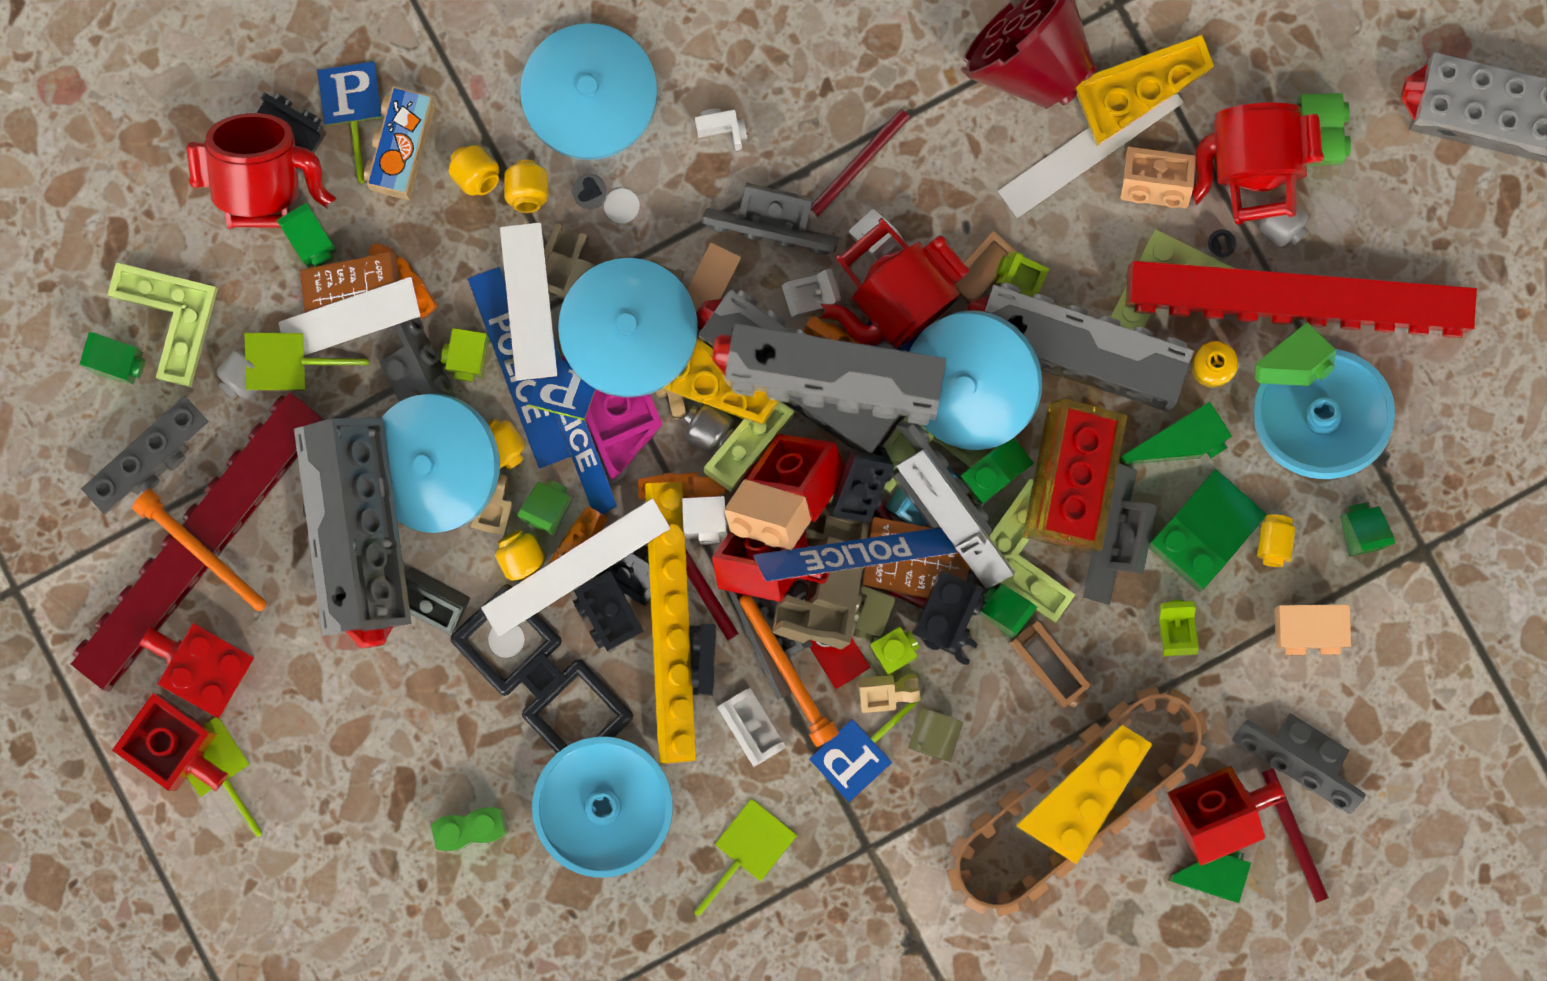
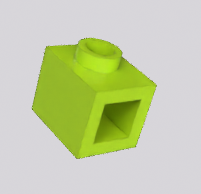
M452 328L450 344L444 343L441 363L446 364L445 369L448 373L453 374L454 380L473 383L474 378L483 379L490 338L486 333Z
M901 627L876 640L869 646L886 676L916 660L918 656L915 651L920 648L911 631L909 630L904 633Z

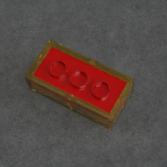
M1064 398L1048 403L1022 538L1083 553L1102 551L1127 421L1126 414Z

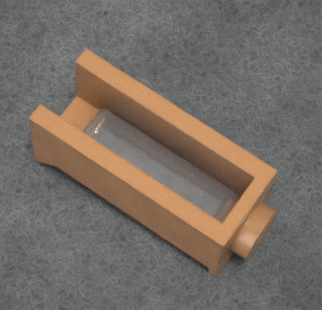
M1039 621L1032 622L1007 643L1060 708H1065L1069 705L1073 709L1088 697L1085 691L1091 685Z

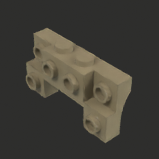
M555 223L544 249L548 293L564 301L573 284L584 273L597 265L581 260L589 239L588 235L566 230L557 223ZM651 259V262L658 264V261ZM662 266L682 282L684 271L680 269L675 271Z
M824 508L817 521H810L805 529L807 543L809 546L865 539L868 537L870 523L833 517L829 509ZM865 567L829 572V577L825 584L808 580L805 600L785 595L782 601L777 603L772 633L801 643L811 639L838 649H843L849 645L855 612L861 603V594L858 592Z

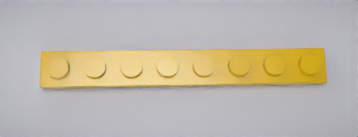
M682 482L645 483L646 502L653 498L670 529L648 542L659 763L696 761Z

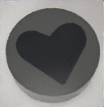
M595 174L582 175L573 185V197L576 203L584 209H597L607 198L606 185Z

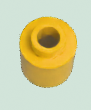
M1270 514L1266 515L1265 522L1261 523L1257 557L1263 559L1264 565L1284 567V562L1292 560L1296 528L1293 526V518Z

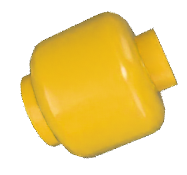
M470 145L468 147H460L454 151L450 158L451 162L448 173L450 178L464 193L469 196H482L495 188L499 180V166L484 148L479 145Z
M523 159L517 161L515 165L510 166L505 171L504 198L514 210L521 213H532L538 211L547 202L549 184L548 173L544 167L536 164L533 160Z
M1210 341L1203 344L1194 353L1191 360V371L1194 378L1201 385L1208 388H1218L1226 385L1235 376L1238 369V358L1235 351L1228 344L1221 341Z
M495 418L488 425L497 443L500 468L505 467L509 471L524 459L521 453L526 447V441L511 421H499L498 418Z
M521 529L506 535L497 542L499 547L496 549L494 556L505 577L511 581L527 579L538 572L539 568L546 561V556L536 537L531 533H523Z

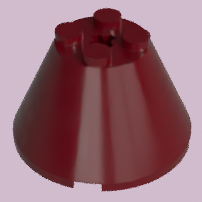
M1022 0L1015 7L1009 2L975 37L963 57V60L967 63L966 68L964 66L961 67V71L968 78L1045 109L1057 102L1062 106L1068 104L1078 93L1075 88L1082 81L1089 79L1097 70V66L1094 64L1075 0Z

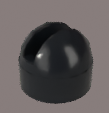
M1225 229L1214 231L1208 240L1210 251L1220 258L1232 255L1237 246L1234 235ZM1220 236L1225 237L1228 251L1222 253V247L1218 239Z

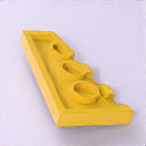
M1202 35L1097 72L1089 79L1082 81L1075 88L1078 91L1079 102L1097 147L1214 68Z
M697 338L694 353L686 368L673 382L662 389L764 425L780 401L768 399L766 392L755 391L754 396L733 393L734 390H731L732 387L727 385L725 376L712 361L713 348Z
M1121 725L1016 826L1074 864H1077L1152 746V743L1124 725Z

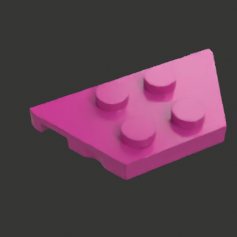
M565 356L562 357V360H563V361H567V359L565 358ZM595 390L585 418L612 481L620 476L663 426L650 394L639 397H617Z

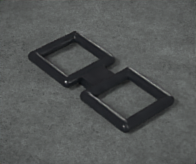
M509 584L503 585L481 607H483L490 601L494 600L501 594L505 593L513 586ZM481 607L450 637L451 643L500 695H509L521 683L535 695L536 698L523 709L522 717L556 753L568 745L542 719L539 713L578 676L617 715L595 737L614 738L633 720V712L582 659L573 661L562 673L548 659L561 645L562 638L538 613L526 619V621L545 641L506 679L467 640L488 620Z

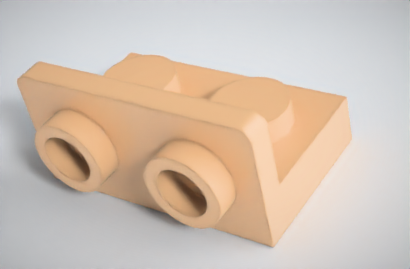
M1128 147L1120 199L1134 203L1163 205L1170 208H1188L1194 186L1196 156Z

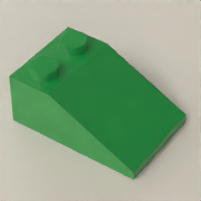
M1215 469L1150 542L1149 549L1194 589L1200 592L1207 587L1268 514Z

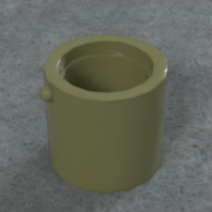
M921 708L908 749L951 762L964 722Z

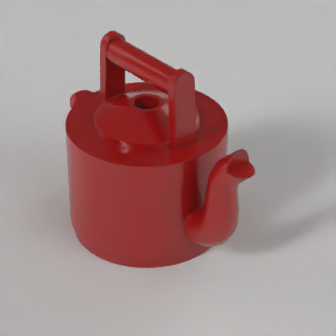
M1282 102L1245 104L1217 112L1215 114L1214 132L1205 136L1199 142L1195 153L1197 181L1193 186L1191 195L1194 197L1195 204L1198 205L1210 190L1213 182V163L1216 156L1218 183L1230 186L1233 218L1236 225H1241L1244 221L1284 215H1288V217L1296 216V181L1307 176V164L1320 163L1324 160L1320 117L1318 114L1303 116L1300 106ZM1286 184L1285 202L1242 208L1240 187L1254 192H1267Z
M245 113L227 117L215 123L208 130L205 143L190 142L186 147L190 175L188 179L189 185L193 188L210 187L213 204L225 213L227 229H234V227L281 228L277 219L289 213V206L294 203L299 195L297 167L301 168L304 172L308 191L315 201L328 209V204L336 200V197L323 186L322 167L319 158L309 149L295 146L291 127L287 122L276 116L262 113ZM282 210V215H270Z
M881 217L875 227L842 255L838 254L835 256L839 264L858 287L857 292L852 296L853 301L873 324L871 326L865 325L849 309L838 304L820 303L825 310L820 319L838 321L849 336L858 344L877 346L888 341L890 345L899 349L938 319L962 296L956 283L969 273V269L948 245L944 236H937L925 247L920 241L909 247ZM889 233L903 250L889 253L879 258L870 267L862 284L849 266Z

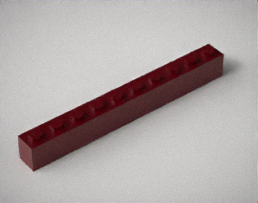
M291 392L286 397L281 395L270 408L271 416L264 424L260 422L252 429L248 436L250 442L242 451L238 449L231 455L226 463L229 468L221 478L216 476L205 488L204 492L207 495L199 505L194 503L182 518L185 521L182 526L217 557H219L297 460L294 429L325 420ZM170 533L162 541L161 547L163 550L155 559L149 558L139 570L141 577L133 586L128 585L119 594L117 598L119 604L111 614L106 612L95 625L97 631L89 641L87 639L83 640L73 652L75 659L70 665L101 690L109 692L145 649V647L139 646V643L149 626L159 631L209 569Z

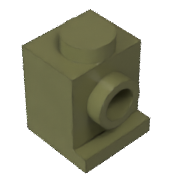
M863 586L861 595L867 598L865 603L861 601L858 610L855 612L854 621L857 622L853 636L873 642L874 637L882 638L896 598Z

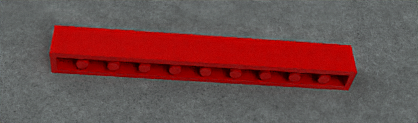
M1133 261L1128 265L1125 306L1135 307L1134 312L1140 314H1155V309L1169 310L1170 316L1178 317L1190 316V312H1202L1203 318L1224 319V314L1237 315V320L1242 322H1258V317L1272 318L1271 323L1279 325H1291L1293 320H1304L1312 327H1327V322L1340 323V329L1360 330L1361 325L1374 326V331L1381 333H1393L1395 328H1406L1410 335H1429V330L1442 331V337L1463 338V333L1475 329L1477 288Z

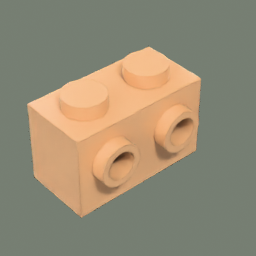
M745 479L724 509L732 533L742 538L749 537L765 542L769 546L782 547L791 551L811 521L805 497Z
M1279 605L1275 607L1276 649H1285L1286 656L1306 655V649H1320V655H1341V649L1351 647L1350 605Z

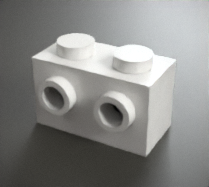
M725 497L682 498L683 526L686 540L699 539L700 545L720 544V538H725L728 534L727 529H730L724 511L727 506Z

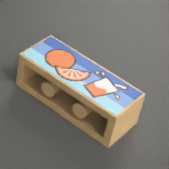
M394 86L390 96L385 95L381 107V115H385L382 128L377 127L373 136L372 147L376 148L373 161H367L364 170V180L367 181L366 185L372 192L411 201L436 107L433 96Z

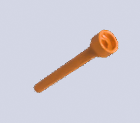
M148 488L135 500L131 509L141 518L147 517L149 520L154 519L256 611H262L266 608L264 598L163 509L164 504L160 502L161 497L155 491Z
M743 595L740 598V605L811 724L809 726L811 731L809 736L816 747L826 743L840 733L833 720L829 721L826 716L822 717L754 599L750 595Z

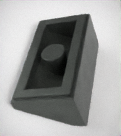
M410 567L405 572L410 614L452 635L469 604L470 597Z

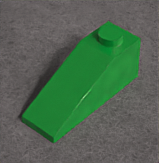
M1208 402L1119 458V461L1122 465L1199 459L1205 454H1208L1211 459L1228 448L1225 442L1232 435L1212 403Z

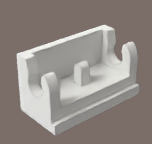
M751 688L744 690L717 707L753 767L787 748Z

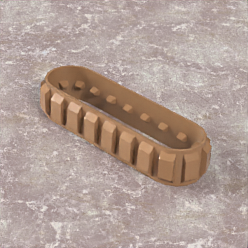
M1156 686L1133 693L1134 703L1128 706L1124 701H1121L1104 714L1108 723L1103 727L1093 723L1078 735L1077 738L1082 744L1073 750L1069 745H1066L1050 759L1055 766L1046 772L1042 767H1039L1023 780L1027 786L1024 791L1018 794L1015 789H1012L999 799L996 804L1000 810L992 817L985 811L969 824L973 832L966 839L958 835L948 852L949 855L955 858L953 862L954 868L946 870L952 891L961 889L962 893L966 895L963 904L982 915L987 907L995 909L999 917L1020 911L1018 902L1026 897L1031 902H1034L1049 889L1045 881L1054 875L1058 880H1061L1077 867L1073 862L1055 852L1049 857L1053 867L1037 880L1030 874L1021 880L1025 887L1021 893L1013 898L1010 897L1008 891L997 893L998 903L989 904L985 902L988 892L979 887L973 895L967 891L964 883L971 881L972 877L970 870L960 871V861L962 857L969 860L972 858L975 850L968 844L980 833L987 839L994 835L996 831L992 823L1007 811L1015 817L1021 813L1023 809L1019 801L1034 789L1042 795L1047 792L1050 786L1046 779L1061 767L1069 773L1078 766L1073 757L1088 745L1094 749L1099 747L1104 742L1101 735L1115 723L1125 727L1131 724L1132 721L1128 713L1139 704H1142L1145 712L1156 709L1155 700H1162L1168 702L1165 711L1176 715L1179 710L1183 712L1187 720L1182 722L1181 726L1184 733L1191 732L1190 745L1182 743L1178 752L1184 758L1176 767L1172 769L1165 763L1157 770L1161 776L1160 780L1146 791L1139 785L1130 792L1134 801L1119 813L1113 808L1106 817L1107 823L1099 828L1083 856L1088 858L1104 845L1100 839L1104 833L1108 831L1111 835H1116L1130 824L1131 821L1127 815L1134 809L1138 813H1143L1157 802L1158 798L1154 794L1162 787L1165 791H1170L1186 777L1182 770L1188 765L1197 767L1206 750V747L1201 745L1202 733L1208 732L1202 711L1195 713L1193 708L1189 706L1191 698L1174 688L1169 689L1167 694H1159Z

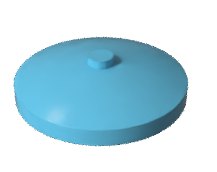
M577 24L553 33L542 41L531 54L522 75L521 102L529 125L544 144L567 157L581 160H597L614 156L626 150L643 135L655 112L657 83L648 56L640 45L627 34L602 24Z
M620 258L603 262L591 268L573 284L561 307L558 332L565 358L574 372L585 383L600 392L612 396L639 397L661 390L683 372L695 350L698 336V321L690 294L674 274L651 261L637 258Z
M961 311L949 314L928 326L917 337L909 351L911 353L946 358L936 421L929 420L928 425H923L933 436L944 443L967 450H984L997 447L1019 434L1029 424L1038 408L1042 394V372L1038 357L1023 333L999 316L982 311Z
M1336 349L1334 370L1325 379H1316L1309 386L1260 384L1254 404L1255 429L1264 449L1284 468L1310 478H1341L1366 468L1384 451L1394 426L1395 404L1388 383L1380 372L1369 362L1355 354Z
M430 393L406 398L391 407L381 418H383L397 521L417 531L438 533L462 527L474 520L491 501L499 479V451L493 432L487 422L472 406L456 397L445 394Z
M591 737L565 747L547 763L534 789L532 815L534 826L542 845L558 863L584 876L607 878L631 872L654 856L669 832L673 815V800L666 775L654 758L645 750L619 738Z

